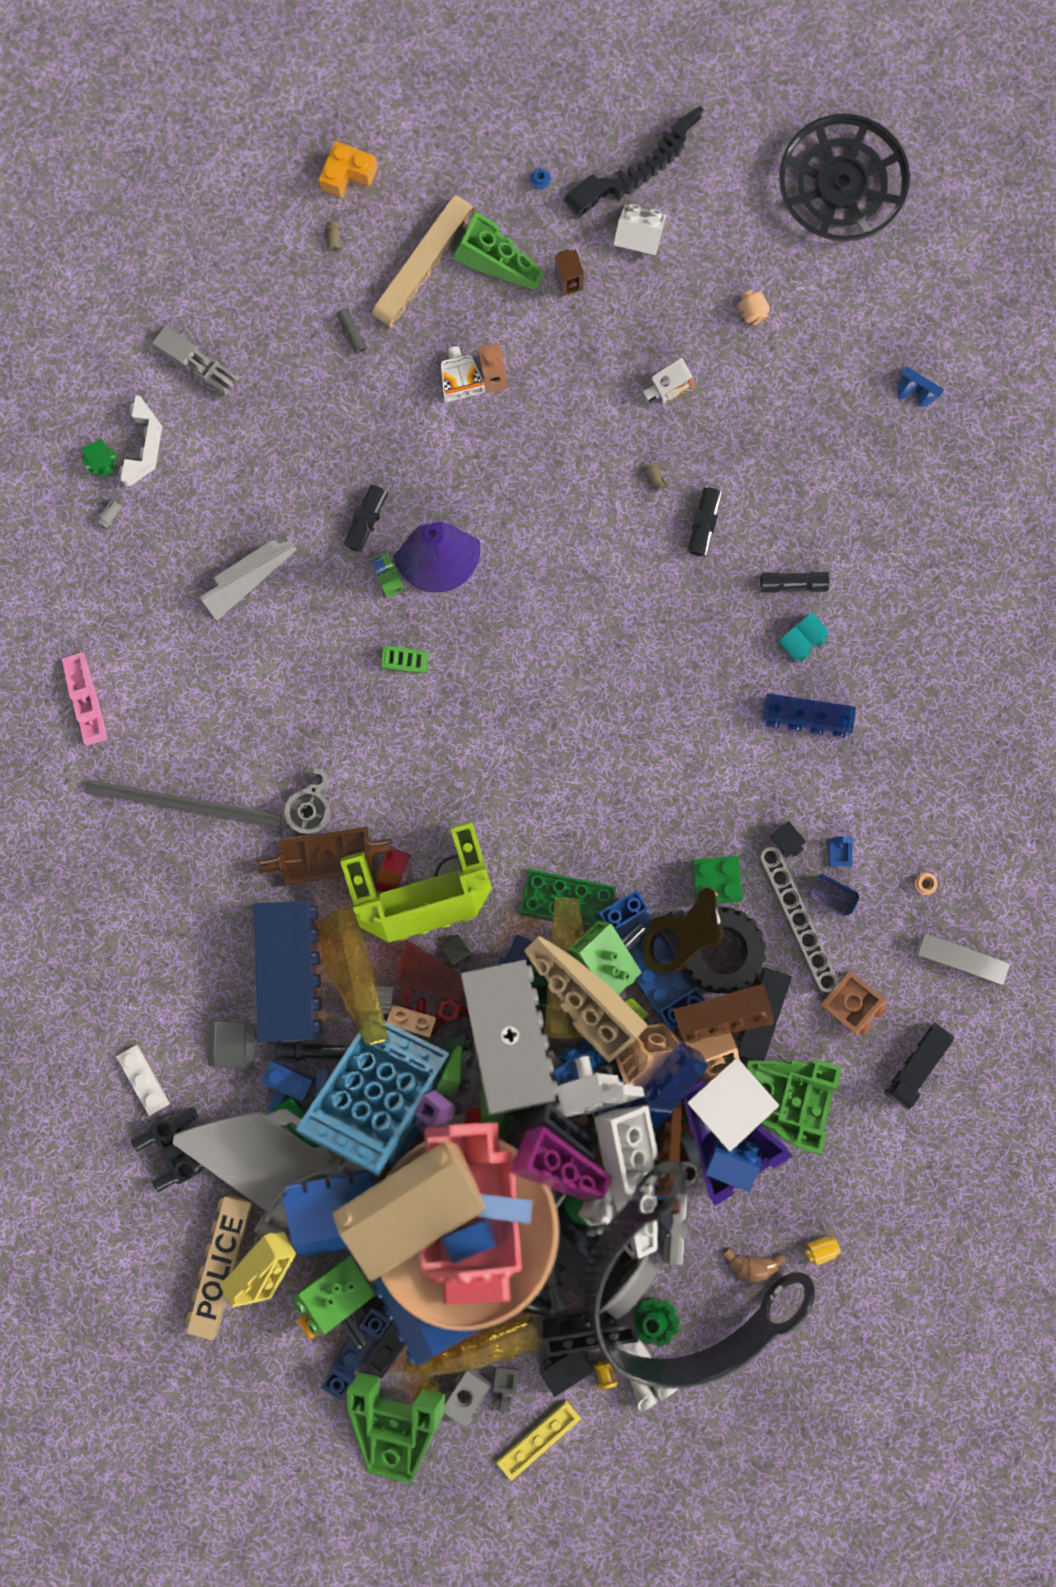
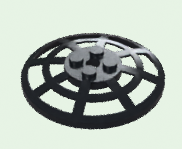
M841 113L828 115L804 126L789 142L779 168L780 193L789 213L809 232L833 241L860 240L883 230L900 212L906 200L910 184L909 163L899 141L880 123L856 114ZM846 124L858 126L859 129L855 139L833 138L828 140L824 127ZM867 130L883 139L891 148L893 154L882 160L871 147L863 143ZM815 131L820 144L811 149L803 161L793 157L791 154L799 142ZM849 146L851 149L848 155L834 156L831 147ZM859 150L868 155L875 164L866 168L862 162L856 159ZM821 151L823 152L826 161L820 169L808 165L814 156ZM896 162L899 164L902 179L900 195L887 193L888 176L886 168ZM787 164L799 170L797 176L799 195L789 198L785 187ZM879 172L881 180L880 191L868 188L869 176ZM804 174L816 178L815 190L805 192ZM845 178L848 181V185H839L837 179ZM863 197L876 200L868 211L863 214L861 213L857 204ZM821 198L828 204L825 215L819 212L810 201ZM883 202L896 204L890 215L880 225L873 229L870 227L866 219L871 217ZM803 203L811 214L822 220L820 229L811 226L803 220L792 206ZM837 208H849L854 218L835 219L833 217ZM830 224L841 226L858 224L863 233L846 236L827 232Z

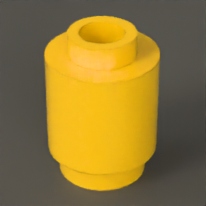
M825 1236L807 1243V1249L804 1250L808 1262H813L815 1266L835 1259L836 1255L841 1253L834 1236Z

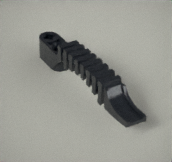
M699 106L671 126L670 129L673 131L671 134L665 130L662 133L663 140L658 142V150L656 148L652 150V158L649 155L645 157V165L641 161L636 164L637 172L630 166L627 169L628 177L621 169L617 172V179L597 178L595 174H592L565 196L564 203L577 218H580L598 204L597 201L602 197L605 198L609 194H614L620 201L624 193L630 195L635 187L638 189L643 182L647 183L651 176L655 177L660 169L664 170L667 163L671 164L675 156L679 157L682 150L685 148L686 133L703 118L701 113L704 109Z

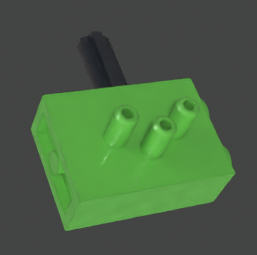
M597 921L567 951L570 956L592 971L620 996V993L627 986L634 983L636 977L642 973L630 955L629 950L644 936L647 929L641 923H638L621 939L611 923Z
M351 1256L339 1261L292 1297L295 1300L294 1306L296 1310L305 1316L308 1321L306 1323L307 1327L313 1334L317 1336L325 1335L340 1323L357 1349L367 1344L368 1339L359 1328L352 1313L373 1298L375 1293Z

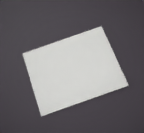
M738 1058L688 1102L729 1151L738 1145L779 1106Z

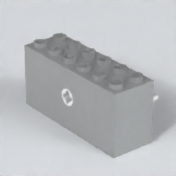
M526 960L461 973L490 1116L541 1106L547 1102L554 1103L555 1097L559 1093L556 1081H551L550 1077L554 1070L551 1057L546 1058L545 1054L549 1047L546 1034L541 1035L540 1028L543 1027L544 1023L541 1011L536 1012L535 1005H538L539 1000L536 988L532 989L530 984L534 979L531 965L527 966ZM508 1033H511L512 1037H514L513 1042H509L506 1039Z

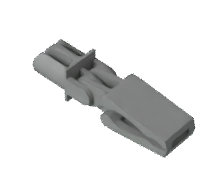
M166 326L152 343L156 349L188 371L192 369L197 377L205 381L209 386L211 384L225 395L229 391L224 386L232 389L234 386L228 378L234 382H237L239 377L221 366L217 360L208 355H202L198 351L199 348Z

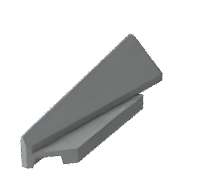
M286 536L279 542L273 540L266 543L215 576L214 579L219 586L202 595L200 599L217 621L297 550L289 536Z

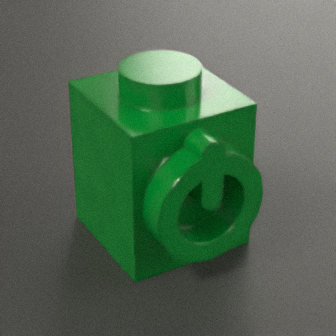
M102 439L82 448L84 455L81 456V459L90 475L95 473L97 477H106L111 475L114 469L118 468L115 463L118 460L113 448H108Z

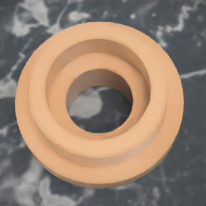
M921 873L915 878L914 886L918 893L930 895L937 888V880L930 873ZM923 880H928V888L922 886Z

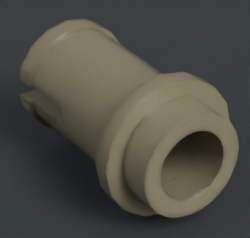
M329 221L326 223L327 226H325L327 250L340 251V231H342V227L337 221Z
M652 462L644 467V475H648L657 492L659 489L661 490L666 487L668 483L659 470L660 465Z

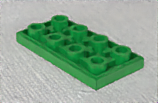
M529 869L520 913L592 927L597 921H601L598 913L613 904L616 887Z

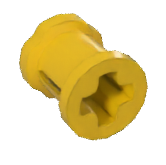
M608 1360L593 1363L599 1381L597 1383L598 1389H607L618 1384L617 1380L614 1379L612 1365Z

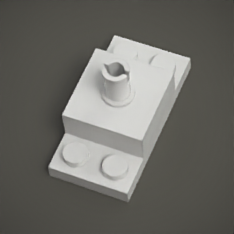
M589 1056L580 1057V1060L578 1058L574 1060L579 1079L557 1086L560 1102L551 1105L567 1118L573 1120L644 1097L645 1095L643 1087L633 1086V1083L623 1085V1082H619L616 1075L593 1074Z

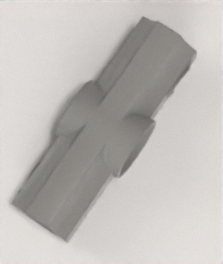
M682 1193L680 1197V1213L670 1215L674 1222L670 1235L664 1239L662 1262L666 1264L683 1265L684 1239L687 1238L688 1228L686 1218L687 1193Z

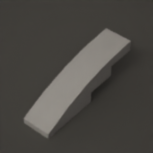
M922 933L916 951L918 956L1000 985L1004 984L1010 965L1007 962Z

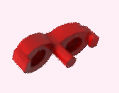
M403 985L400 993L403 1000L401 1007L413 1010L412 1005L408 1003V1000L413 997V990L407 985Z

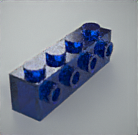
M767 693L764 696L761 722L766 723V727L779 728V725L788 726L790 731L801 732L802 729H808L814 735H823L824 732L832 733V737L846 738V735L849 736L853 733L856 707Z
M680 1042L646 1086H644L645 1096L635 1099L628 1108L648 1106L654 1134L709 1067L708 1062L700 1051Z

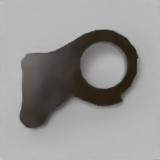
M707 887L699 892L696 903L683 919L663 915L648 922L650 928L644 934L641 945V958L651 971L660 974L678 973L703 947L716 948L720 945L725 937L722 930L723 919L717 905L718 894L712 888ZM673 930L680 940L679 953L672 962L661 964L654 955L655 940L664 931Z

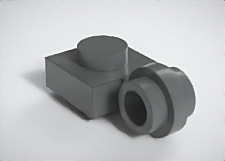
M496 1366L493 1392H500L502 1396H497L495 1410L505 1414V1411H510L511 1397H507V1393H517L519 1369Z

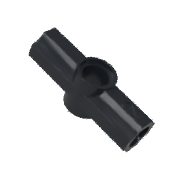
M370 485L361 506L357 507L353 515V524L345 539L344 546L362 553L370 533L375 530L373 527L376 521L380 519L379 513L388 496V492L383 488Z
M703 488L699 507L695 512L691 528L693 531L687 551L693 555L706 557L711 534L714 533L718 517L716 514L722 494L721 491L715 488Z

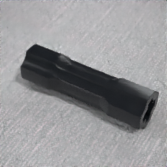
M762 572L760 575L761 593L780 591L827 592L829 590V573Z

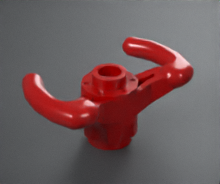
M423 997L418 999L417 1012L425 1014L426 1000ZM453 998L443 1000L439 1004L432 1034H436L444 1023L462 1017L470 1018L468 1007L461 1006Z

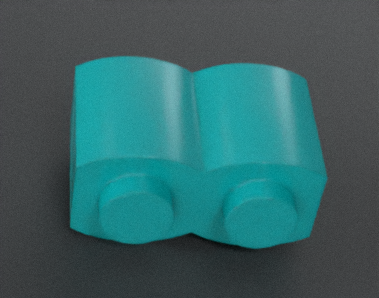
M812 612L784 635L777 644L793 662L798 659L802 662L811 654L809 650L814 645L819 648L828 640L826 635L830 632Z

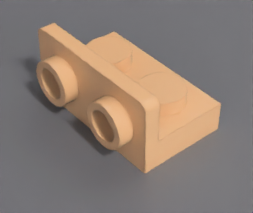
M393 1005L387 1022L430 1043L436 1018Z

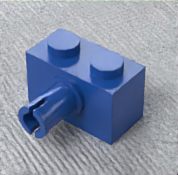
M276 1060L271 1061L261 1083L274 1088L276 1091L267 1110L272 1112L276 1105L278 1106L283 1103L288 1097H293L301 1102L305 1101L315 1078Z

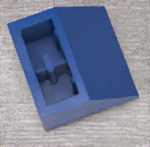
M717 1137L707 1165L706 1175L750 1192L760 1170L762 1149L753 1142L741 1141L729 1151Z

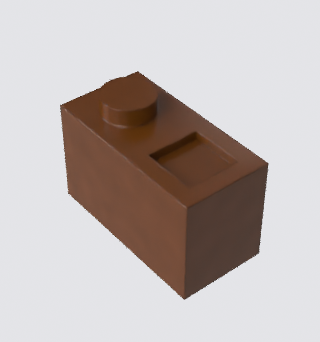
M566 249L559 252L558 255H555L554 273L561 295L565 296L582 291L584 272L576 249L571 251Z

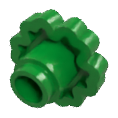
M657 1297L644 1300L641 1303V1308L635 1311L639 1328L638 1337L644 1343L650 1344L654 1342L658 1347L669 1344L672 1341V1336L676 1335L680 1329L681 1320L675 1315L676 1307L667 1299L661 1302Z

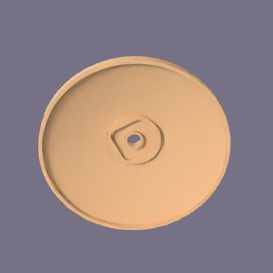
M499 1140L500 1152L513 1151V1158L515 1160L518 1150L508 1143ZM425 1142L405 1154L390 1170L386 1178L413 1162L414 1159L426 1153ZM515 1175L516 1199L532 1201L530 1223L518 1222L521 1271L512 1272V1277H508L510 1301L443 1305L442 1282H430V1278L421 1277L419 1252L380 1275L383 1282L394 1298L405 1309L423 1321L438 1327L452 1330H476L487 1328L509 1319L527 1306L539 1293L552 1270L556 1258L559 1223L556 1205L549 1187Z

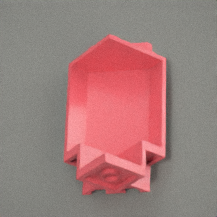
M498 1123L425 1128L426 1153L444 1141L458 1144L480 1194L516 1199L515 1174L509 1173L514 1162L513 1151L500 1152ZM475 1216L443 1237L487 1218ZM489 1218L498 1242L497 1246L463 1261L461 1260L456 1264H451L441 1240L443 1237L419 1251L421 1277L430 1278V1282H442L443 1305L510 1301L508 1277H512V1272L521 1271L518 1222Z

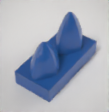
M906 366L898 383L897 396L898 399L906 398L920 385L918 405L919 407H924L933 403L937 397H940L944 389Z

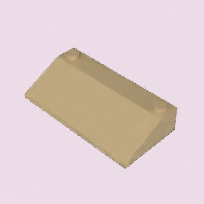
M444 1141L333 1212L332 1215L340 1236L369 1281H372L486 1210V1207L460 1146Z

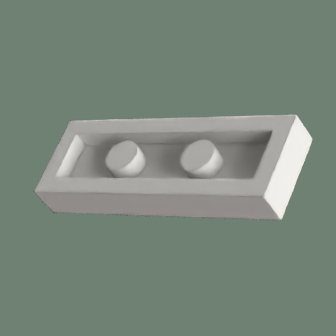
M138 1045L116 1056L149 1116L170 1104Z

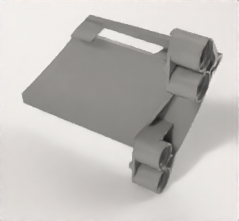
M286 1109L277 1110L271 1114L261 1111L229 1117L176 1133L173 1137V1144L266 1211L254 1228V1232L261 1237L269 1233L283 1232L289 1226L283 1202L286 1185L302 1182L305 1190L307 1189V1181L323 1178L330 1181V1177L349 1174L350 1181H353V1173L366 1170L323 1146L312 1148L283 1127V1125L291 1122L298 1126L301 1122L300 1118Z

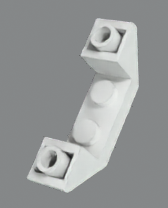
M137 395L135 396V401L131 403L130 414L136 423L148 424V426L144 428L145 446L140 451L142 462L124 459V465L120 467L119 478L125 486L133 485L155 469L162 425L143 399Z

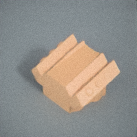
M664 1023L647 1025L639 1037L615 1057L624 1083H633V1086L643 1087L647 1092L664 1086L674 1088L680 1081L686 1083L690 1079L696 1078L680 1035L674 1029L670 1031Z

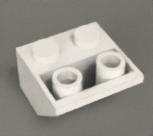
M636 204L624 205L619 218L614 245L656 255L666 214H662L661 211L656 209H641Z

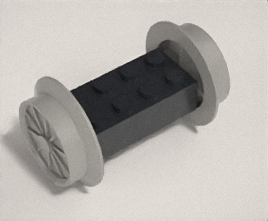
M549 1188L556 1205L559 1223V1239L555 1259L583 1283L590 1253L600 1235L597 1233L594 1237L588 1236V1226L573 1222L564 1207L562 1200L567 1194ZM625 1249L621 1252L605 1281L599 1313L606 1310L612 1317L619 1319L636 1304L648 1289L658 1271V1268L648 1260L649 1254L636 1258L635 1254L631 1257Z

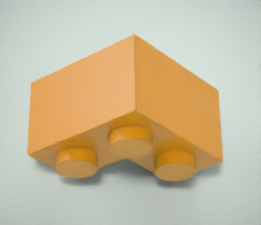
M335 141L319 177L321 190L342 198L349 179L370 187L378 168L376 157Z

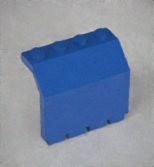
M369 1170L353 1173V1181H350L349 1174L330 1177V1185H327L326 1178L307 1181V1189L305 1190L302 1182L286 1185L283 1202L293 1247L299 1257L306 1256L312 1258L320 1253H338L342 1249L348 1248L340 1236L332 1213L377 1185L376 1176L371 1177Z
M381 1276L374 1280L377 1285L374 1288L378 1297L384 1299L387 1305L385 1308L386 1314L391 1321H395L398 1327L395 1330L401 1342L405 1341L408 1348L406 1354L412 1364L415 1363L417 1367L481 1330H452L425 1322L405 1309L394 1298Z

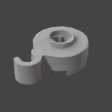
M321 769L313 770L314 774L322 776L323 781L321 784H311L307 789L296 792L289 797L285 804L284 814L288 824L292 829L301 834L312 835L321 832L326 828L331 818L330 804L322 795V791L327 789L330 784V778ZM309 806H311L313 815H309L308 818H305L303 810L308 809Z

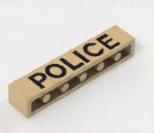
M227 1194L218 1203L217 1212H220L218 1221H214L210 1234L214 1236L212 1243H208L204 1257H207L206 1265L200 1269L198 1280H201L199 1289H195L192 1297V1302L195 1303L193 1311H189L185 1325L188 1326L187 1334L209 1340H214L217 1337L227 1298L220 1285L237 1266L254 1204L247 1198Z

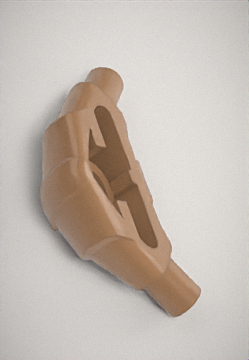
M729 1248L722 1253L729 1262L727 1265L737 1274V1277L751 1283L768 1280L771 1275L779 1270L778 1266L786 1260L781 1253L772 1260L769 1257L742 1256L740 1254L735 1256Z

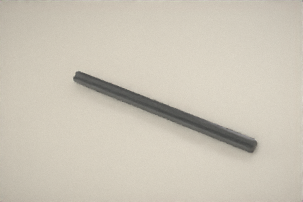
M87 780L85 785V791L277 827H280L282 824V815L93 780Z

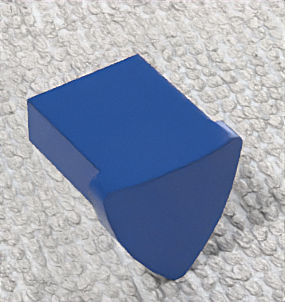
M848 836L826 839V844H829V866H853L852 844H854V839Z

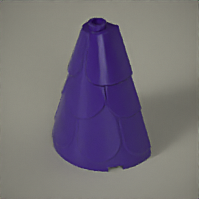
M442 521L419 525L407 537V540L393 555L399 573L411 585L426 592H446L461 586L473 574L480 558V540Z
M694 1077L684 1084L685 1089H683L682 1093L690 1131L694 1134L695 1144L700 1155L708 1195L713 1205L716 1206L734 1195L733 1189L736 1187L706 1175L707 1165L717 1136L688 1104L695 1095L708 1085L703 1079L697 1080ZM759 1125L742 1140L744 1142H753L762 1149L761 1165L758 1173L769 1166H772L774 1169L793 1157L785 1145Z

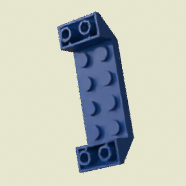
M638 890L598 913L602 922L612 924L621 939L638 923H641L648 930L650 928L648 922L652 920L646 911L649 908ZM660 934L655 940L654 955L661 964H668L675 957ZM643 936L629 950L630 955L642 972L636 977L635 981L654 1012L671 1031L678 1026L674 1009L705 1001L697 987L693 988L683 970L675 974H660L651 971L644 964L641 958Z

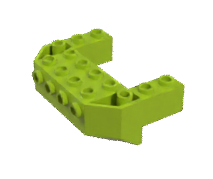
M472 819L450 826L462 869L382 893H376L364 851L343 857L341 865L354 904L353 910L360 928L387 942H399L407 939L409 936L423 935L430 932V930L436 928L443 929L451 926L453 923L467 922L476 917L492 886Z

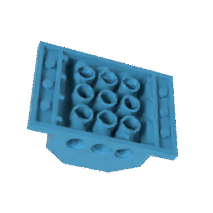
M371 1014L296 1128L297 1133L376 1175L379 1174L385 1163L390 1168H393L408 1153L420 1133V1130L416 1128L420 1118L414 1113L423 1095L436 1091L440 1080L439 1075L450 1059V1053Z

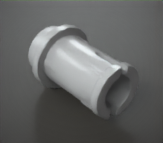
M110 499L101 514H97L98 518L96 521L106 528L109 525L112 526L111 522L123 507Z

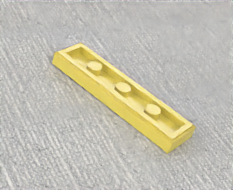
M565 1400L496 1461V1464L512 1481L579 1422L581 1417Z

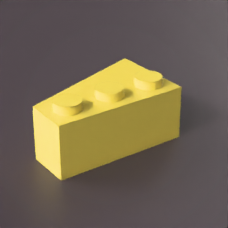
M285 1232L264 1235L221 1283L220 1286L231 1308L272 1298L296 1255Z

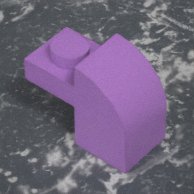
M437 1091L423 1095L414 1113L420 1118L416 1128L425 1134V1128L445 1126L446 1122L453 1118L455 1106Z

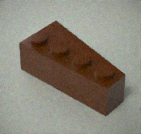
M763 984L674 1009L683 1043H695L704 1038L774 1024L772 1010Z

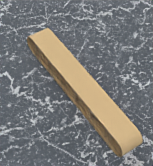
M458 195L451 199L377 302L372 316L390 328L394 326L392 323L396 318L399 319L406 309L405 305L407 302L412 301L419 291L417 288L420 284H424L431 274L430 270L432 267L437 266L443 257L442 254L445 249H449L455 240V235L462 231L468 222L466 221L468 217L474 214L475 207Z

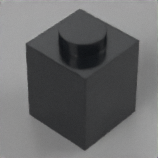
M790 821L783 824L769 836L785 857L790 855L795 857L804 850L802 845L806 841Z

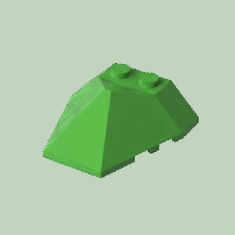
M813 1060L812 1062L748 1061L746 1067L748 1071L779 1105L761 1123L798 1149L821 1156L827 1132H824L832 1093L838 1087L842 1067L820 1060Z

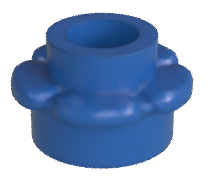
M538 168L530 174V181H532L534 188L544 189L549 186L551 175L548 171Z

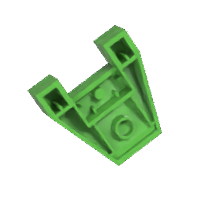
M363 1373L357 1374L347 1389V1410L368 1473L409 1484L413 1482L444 1415V1393L423 1388L414 1404L409 1405L380 1398V1378Z

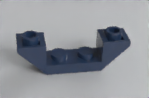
M373 1307L366 1312L357 1324L368 1339L367 1344L357 1349L348 1337L321 1385L323 1390L339 1400L342 1399L352 1383L354 1373L374 1341L380 1339L391 1320L388 1316Z

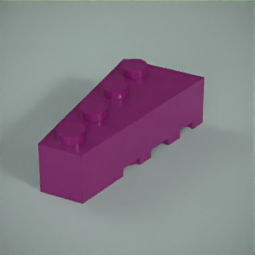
M543 1126L526 1131L509 1172L535 1183L547 1185L551 1189L585 1202L605 1198L612 1180L610 1175Z

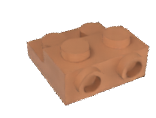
M851 971L821 1004L826 1011L857 1037L860 1034L866 1035L872 1028L870 1022L875 1017L878 1019L882 1017L887 1010L885 1007L887 1004L886 999Z

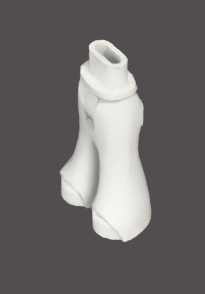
M640 1340L636 1343L615 1346L633 1355L652 1358ZM630 1380L640 1412L649 1409L657 1403L658 1399L650 1386ZM654 1387L660 1400L667 1398L678 1390Z

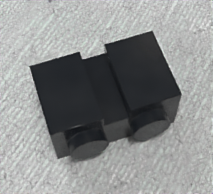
M584 1351L562 1354L556 1359L550 1356L541 1363L542 1367H540V1375L554 1398L594 1372L593 1366Z

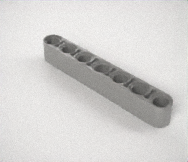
M774 847L766 848L759 854V863L811 978L818 990L832 992L838 986L837 976L782 855ZM766 852L774 854V863L768 864L765 861L764 855ZM776 872H780L784 876V882L781 885L774 881ZM785 893L792 894L794 900L791 905L784 903L783 896ZM796 913L803 917V922L800 926H796L792 920ZM805 934H809L812 937V943L808 947L802 943V937ZM814 955L821 957L822 962L819 967L812 965L811 960ZM826 975L831 979V984L828 988H824L821 985V979Z

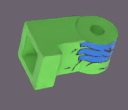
M387 552L371 559L387 598L405 590Z

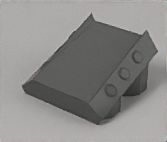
M209 1021L208 1066L253 1069L255 1056L254 1040L256 1038L255 1024L234 1021Z

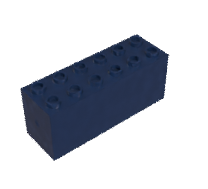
M312 901L253 903L258 1042L316 1039L323 1030L322 1019H318V1010L322 1009V999L317 997V988L321 987V975L317 974L316 965H320V952L316 951V942H319L320 935L319 929L315 928V920L319 919L318 906H314Z

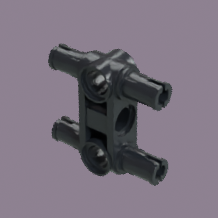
M193 1106L177 1115L170 1114L150 1125L148 1131L131 1140V1144L136 1152L156 1143L170 1168L169 1171L152 1181L157 1192L175 1183L182 1184L203 1171V1165L173 1144L174 1134L182 1132V1127L199 1118ZM162 1123L169 1126L170 1132L168 1135H164L160 1131ZM182 1164L190 1166V1175L182 1173Z

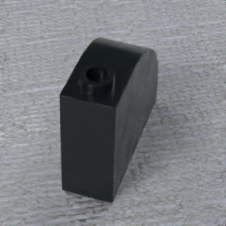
M548 1102L511 1123L508 1127L505 1142L519 1150L526 1131L543 1126L589 1161L595 1160L597 1141Z

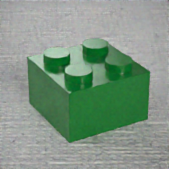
M739 856L693 859L691 861L695 903L699 892L707 887L712 888L718 894L717 904L743 901Z

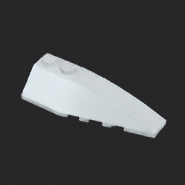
M646 1105L612 1110L594 1117L606 1173L612 1177L609 1187L618 1212L632 1198L637 1185L654 1168V1159H657V1149L649 1109ZM657 1179L650 1184L641 1201L642 1212H651L657 1206V1196L654 1195V1182H657ZM657 1221L647 1224L630 1241L636 1258H641L657 1250Z

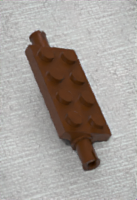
M368 827L279 841L280 854L274 858L258 859V865H267L258 867L260 874L280 870V872H283L286 886L342 877L345 875L341 859L364 851L369 870L373 872L375 871L374 855L394 852L393 846L384 847L385 845L393 844L392 838L372 841L369 837Z
M682 1081L674 1088L671 1087L670 1097L665 1099L663 1106L658 1108L656 1113V1121L659 1122V1127L655 1134V1143H658L657 1159H654L656 1166L667 1161L679 1163L681 1114L685 1107L682 1093L683 1089H685V1083ZM666 1173L657 1178V1182H654L655 1196L664 1197L666 1195V1199L668 1198L675 1182L673 1173ZM680 1198L667 1214L677 1215L680 1213Z

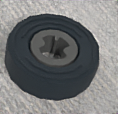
M681 1133L679 1163L690 1162L699 1171L701 1161L697 1146L688 1133Z

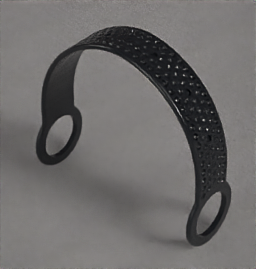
M676 1161L661 1163L642 1178L632 1198L610 1220L598 1237L590 1253L583 1281V1299L587 1318L603 1354L612 1367L622 1376L634 1382L665 1389L700 1386L735 1372L761 1353L778 1335L786 1334L799 1326L809 1314L815 1299V1285L811 1277L802 1272H793L784 1275L769 1288L761 1302L760 1308L740 1328L707 1349L686 1356L659 1359L633 1355L612 1345L602 1334L599 1319L600 1300L605 1281L615 1261L629 1242L647 1224L654 1223L664 1217L681 1197L686 1183V1172L684 1167ZM673 1173L675 1182L668 1198L655 1210L642 1212L641 1201L650 1184L663 1174ZM791 1284H802L804 1298L798 1311L785 1322L773 1323L770 1319V1309L775 1297L781 1290Z

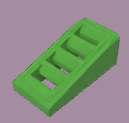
M384 645L381 667L384 670L426 674L429 651ZM390 653H394L393 664L389 663ZM399 653L403 654L402 665H398ZM408 654L412 655L411 666H407ZM417 655L421 656L420 668L416 667Z
M457 1046L454 1049L437 1084L436 1091L440 1094L452 1097L460 1084L461 1046Z

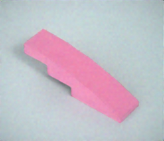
M82 652L62 658L69 697L73 700L75 715L80 723L84 744L88 746L107 740L103 716L85 654Z

